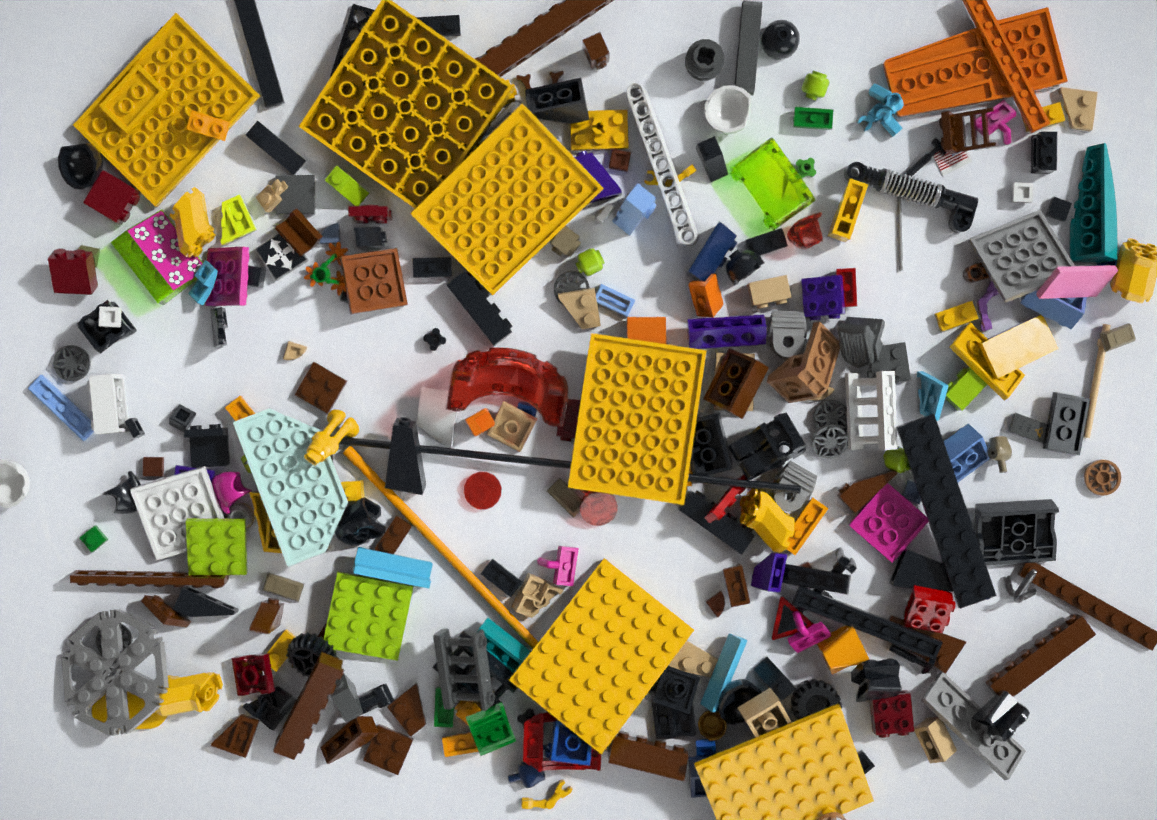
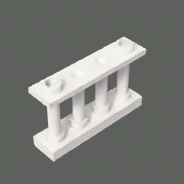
M880 371L876 372V378L862 379L861 373H845L848 450L863 449V444H879V450L898 449L895 372ZM861 386H877V397L861 398ZM862 405H877L878 417H862ZM878 424V436H863V425Z

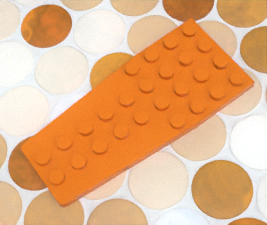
M1048 7L997 20L1033 91L1068 82ZM977 28L889 58L883 63L889 91L899 93L904 102L903 108L896 111L897 117L1012 97Z

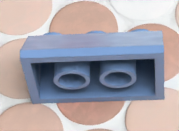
M1038 290L1021 297L1020 304L1026 308L1032 309L1071 330L1084 315L1087 297L1039 299L1036 295Z
M969 423L944 440L957 482H960L991 459L988 456V448L983 437Z

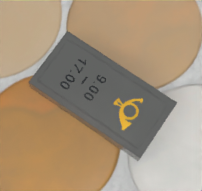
M1014 413L1008 431L1044 443L1047 424Z

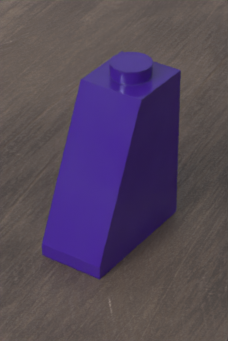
M587 151L576 154L574 158L604 188L588 204L622 195L621 188L592 153L587 154Z

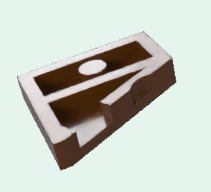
M417 683L387 706L410 737L426 725Z

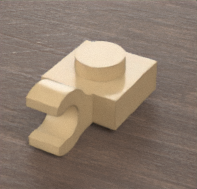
M277 179L272 185H267L259 193L256 199L265 212L270 213L282 201L280 194L288 188V185L285 181L280 183Z

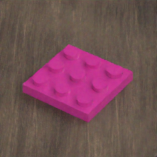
M249 247L209 248L207 251V261L218 272L214 287L205 302V306H246Z
M887 483L865 504L848 526L893 563L925 527L928 519L927 516Z

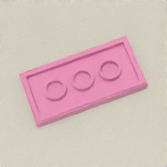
M1116 266L1056 267L1037 291L1036 295L1039 299L1097 297L1118 272Z

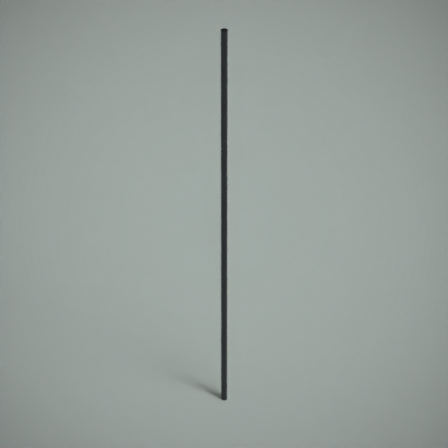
M343 437L339 444L381 449H390L391 443L388 441ZM420 445L421 453L567 469H571L572 462ZM688 474V482L799 494L801 492V486Z

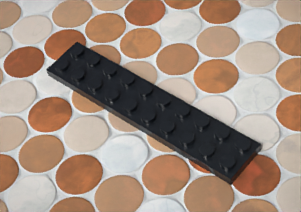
M930 414L897 426V432L958 608L961 609L997 596L935 415Z

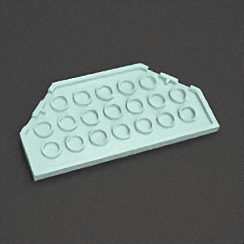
M270 408L233 422L287 567L325 553L348 504V500L331 456L325 458L323 462H319L316 466L304 458L307 448L312 442V437L315 433L321 432L320 429L311 427Z

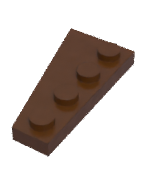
M890 615L888 620L904 626V619ZM908 627L943 642L935 659L934 666L946 674L966 644V641L944 633ZM913 652L926 661L930 659L929 657Z

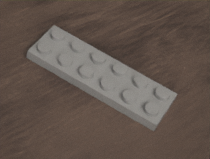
M944 672L939 673L921 701L1004 781L1009 780L1026 750L1012 737L1003 742L994 740L987 735L988 726L972 719L981 707Z

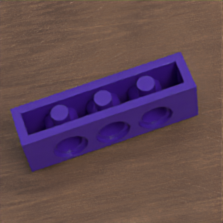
M765 315L687 319L689 348L702 349L766 345L767 325Z

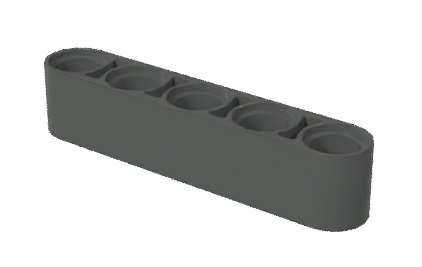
M743 0L734 85L743 88L753 96L756 82L762 2Z

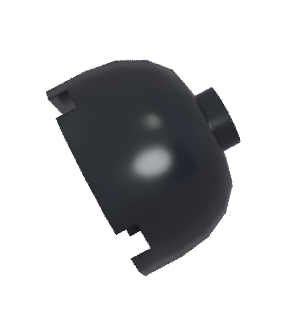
M787 20L771 22L764 29L761 36L763 50L769 57L776 60L791 57L796 52L800 43L797 27Z
M737 249L729 255L730 260L726 265V273L735 286L740 280L747 278L765 262L752 250L746 249L740 252Z

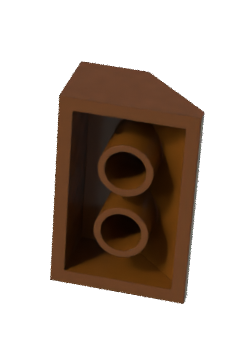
M729 348L703 400L743 419L769 367L757 359Z

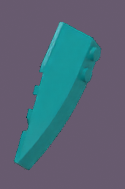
M1102 143L1087 147L1082 167V172H1084L1083 178L1078 186L1080 192L1078 201H1075L1074 204L1076 209L1074 219L1071 218L1070 258L1075 263H1104L1118 260L1117 210L1114 182L1107 144Z

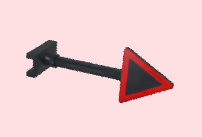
M839 548L835 552L837 562L832 566L831 572L843 573L847 570L853 574L857 569L855 560L846 557L843 549ZM813 589V591L818 593H822L824 591L819 589ZM780 596L771 637L773 641L799 632L792 615L795 611L800 612L806 629L814 624L803 614L805 609L798 606L795 607L784 596Z

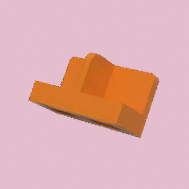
M712 273L706 281L692 280L688 284L697 316L714 318L724 304L716 274Z
M484 408L465 419L474 436L482 434L495 425V421L490 415L488 408Z

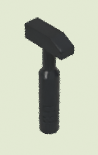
M937 138L931 142L935 148L906 171L908 175L912 177L938 151L943 156L946 155L947 152L942 149L941 142Z
M894 644L889 648V651L922 666V674L929 673L935 664V660L931 658L925 663L919 660L917 656Z

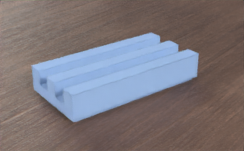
M603 284L600 285L596 293L597 304L626 318L635 302L634 299ZM602 289L630 302L629 306L601 293ZM599 296L627 309L626 312L599 300Z

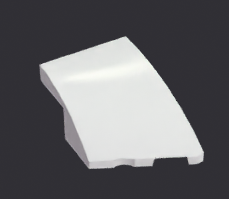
M422 387L417 425L444 446L451 448L460 394Z

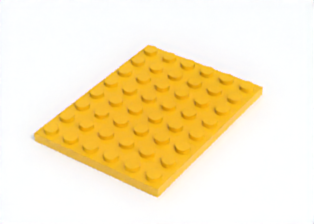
M175 13L73 126L155 207H158L220 140L186 129L191 110L230 122L229 131L261 95L178 13ZM136 64H140L167 93L130 134H127L99 105Z
M521 103L410 214L494 295L604 188L530 110Z
M591 333L568 488L684 505L707 350Z
M604 558L509 681L599 754H602L694 632V629Z
M839 704L694 763L716 820H817L827 813L838 812L845 814L874 802Z

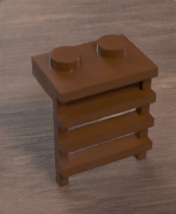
M994 108L953 114L950 111L941 112L942 118L939 119V126L943 130V137H941L942 149L950 154L996 147V142L989 143L987 113L994 112ZM981 114L984 141V144L978 145L976 115ZM970 116L972 146L966 147L964 117Z

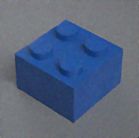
M554 721L549 761L590 765L592 747L560 721Z

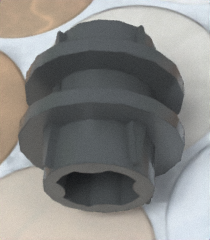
M701 39L694 42L689 47L685 57L687 72L692 78L699 81L714 79L720 73L724 64L722 48L710 39ZM701 55L709 57L712 63L710 65L700 64L697 57Z

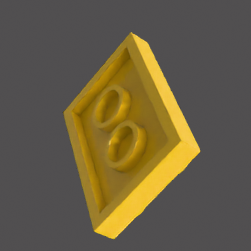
M136 64L99 107L125 133L130 134L167 91L140 64Z
M628 110L588 111L590 120L570 124L571 151L629 149Z

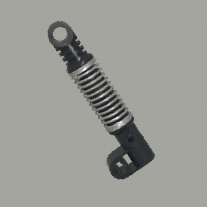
M853 162L844 170V176L847 181L851 178L862 183L864 182L869 187L873 185L876 191L884 194L887 192V195L891 193V196L895 195V197L899 196L900 199L903 197L904 200L916 201V203L920 202V204L924 203L925 206L928 204L929 207H942L952 210L948 225L950 230L955 233L967 231L972 225L979 200L977 197L946 189L944 185H936L935 182L933 184L931 181L927 183V180L923 182V179L919 181V178L915 180L914 176L911 179L910 175L908 177L906 174L902 176L903 174L900 173L898 175V172L894 174V170L891 174L890 169L883 168L877 170L873 168L872 170V167H868L861 162ZM853 167L859 170L858 177L852 176L851 169ZM957 212L967 214L968 217L962 218L961 215H957ZM961 219L963 226H959L960 224L957 223V220Z

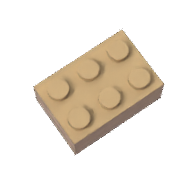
M771 688L738 707L754 738L792 723L780 700Z

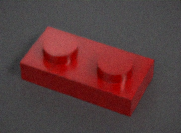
M856 268L836 269V275L843 276L845 307H857Z

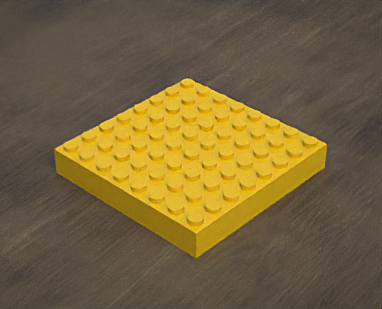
M381 0L299 127L410 206L416 208L474 151L489 129L490 123L497 117L516 88L392 0Z

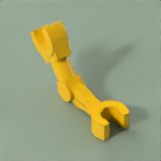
M693 164L678 175L679 182L697 171ZM647 170L648 174L653 175V180H645L644 183L647 185H658L655 172ZM673 179L665 181L666 187H670L673 184Z
M562 779L558 782L555 793L547 800H534L522 797V809H531L533 807L552 809L560 798L563 799L569 795L573 789L569 786L567 790H563L562 786L565 784V780Z

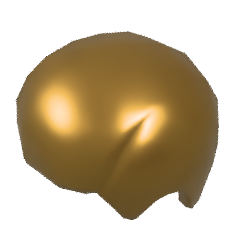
M708 710L699 717L698 728L700 734L708 740H719L725 735L727 722L721 718L718 711L711 712Z

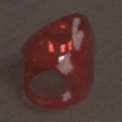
M818 212L796 221L788 230V240L795 247L802 250L823 242L818 223L822 213Z

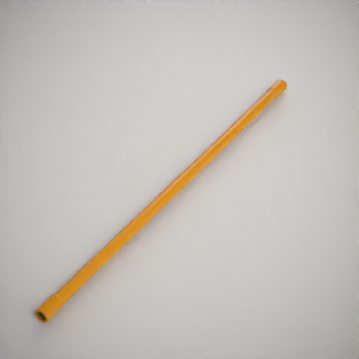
M349 446L343 452L344 456L381 491L533 649L539 641L392 489L385 488V482L363 460L362 456L352 446Z

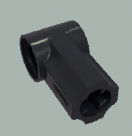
M387 683L358 697L363 714L394 702Z

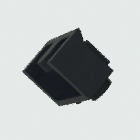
M1041 131L1036 135H1031V174L1053 173L1057 170V132Z

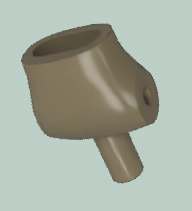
M1005 436L992 437L989 439L988 456L998 462L1000 473H1006L1005 461L1009 460L1012 456L1011 446Z

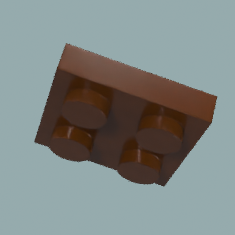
M313 362L295 395L328 414L348 381L318 363Z
M378 724L377 729L379 733L372 738L363 761L399 775L414 738Z

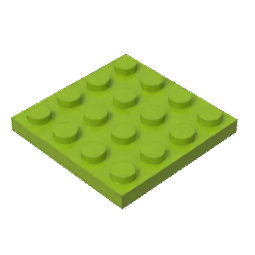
M337 571L323 640H328V644L333 645V650L398 661L413 585Z

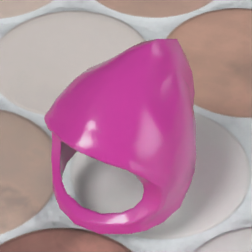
M223 472L216 475L212 480V486L219 505L226 514L230 513L229 507L252 491L242 484L240 472Z

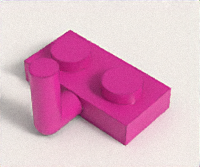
M1003 100L993 107L994 112L987 113L988 131L990 135L997 129H1000L1003 132L1004 144L1009 145L1011 143V129L1006 123L1016 117V111ZM980 116L976 119V128L983 136L982 117Z
M558 546L556 561L538 558L537 564L555 569L553 584L573 586L579 548Z
M795 611L792 613L799 632L787 639L789 645L797 653L831 637L829 630L822 622L813 624L806 629L800 612Z

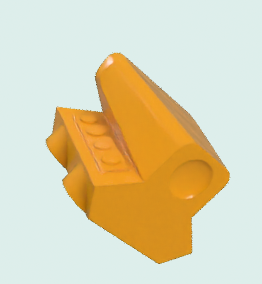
M847 625L839 627L830 633L831 637L817 643L818 649L832 675L849 666L858 665L860 662L869 660L855 629Z

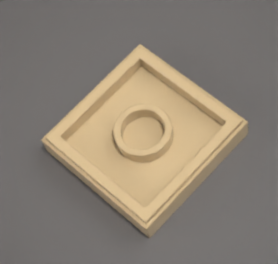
M503 401L494 419L495 425L489 429L487 435L521 452L537 418Z

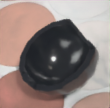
M90 143L63 146L60 148L58 155V168L62 178L69 186L82 190L91 187L97 181L103 170V160L99 151Z
M745 679L729 682L719 699L718 711L721 718L728 724L733 725L744 722L745 720L738 707L761 694L762 691Z

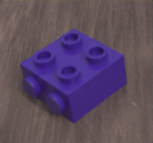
M834 275L801 279L803 310L806 318H809L810 321L821 320L822 316H829V319H840V315L845 314L843 276Z

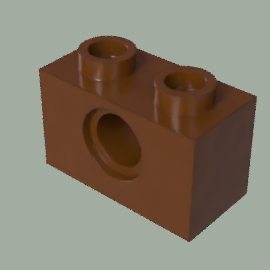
M601 32L583 39L582 49L591 70L595 68L600 70L606 67L609 62L610 53Z

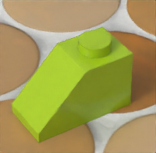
M338 166L325 179L329 185L355 206H359L370 194Z

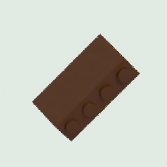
M619 731L611 741L608 751V763L685 781L688 751L685 750L684 746L677 744L669 746L661 740L652 742L648 741L647 737L640 735L632 737L624 731Z

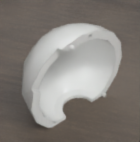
M735 85L723 86L708 96L705 103V116L708 123L716 131L724 134H735L746 128L751 110V95L746 90Z
M0 459V506L11 508L18 505L28 495L30 486L29 476L22 465L13 460Z

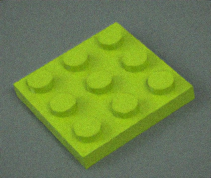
M186 519L188 575H247L246 519Z

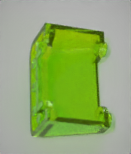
M772 137L730 167V175L733 180L745 185L763 211V222L768 229L776 230L815 202L812 192Z

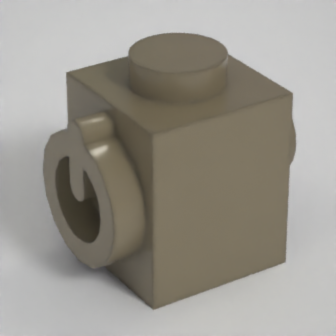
M564 226L551 239L552 251L560 257L562 254L571 257L581 244L579 241L580 236L567 226Z

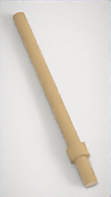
M1103 324L1101 333L1110 330L1111 325ZM1101 337L1097 342V347L1099 348L1089 396L1090 404L1083 436L1085 438H1090L1106 354Z

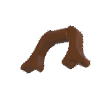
M564 71L549 73L552 84L558 83L560 77L564 75ZM527 74L525 77L516 76L517 80L522 82L526 89H531L530 74Z

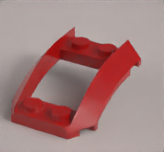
M539 713L524 722L523 762L529 766L531 765L538 772L586 769L601 771L602 754H599L593 748L590 765L588 766L549 761V758H543L544 722L558 721L550 713Z

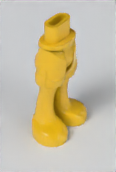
M335 409L327 414L328 425L322 432H317L312 437V442L307 448V453L304 455L305 460L316 466L319 462H323L325 458L335 454L339 448L338 444L344 436L353 438L358 435L359 426L352 417L347 418L337 433L330 437L333 430L339 427L346 417V414L341 410Z

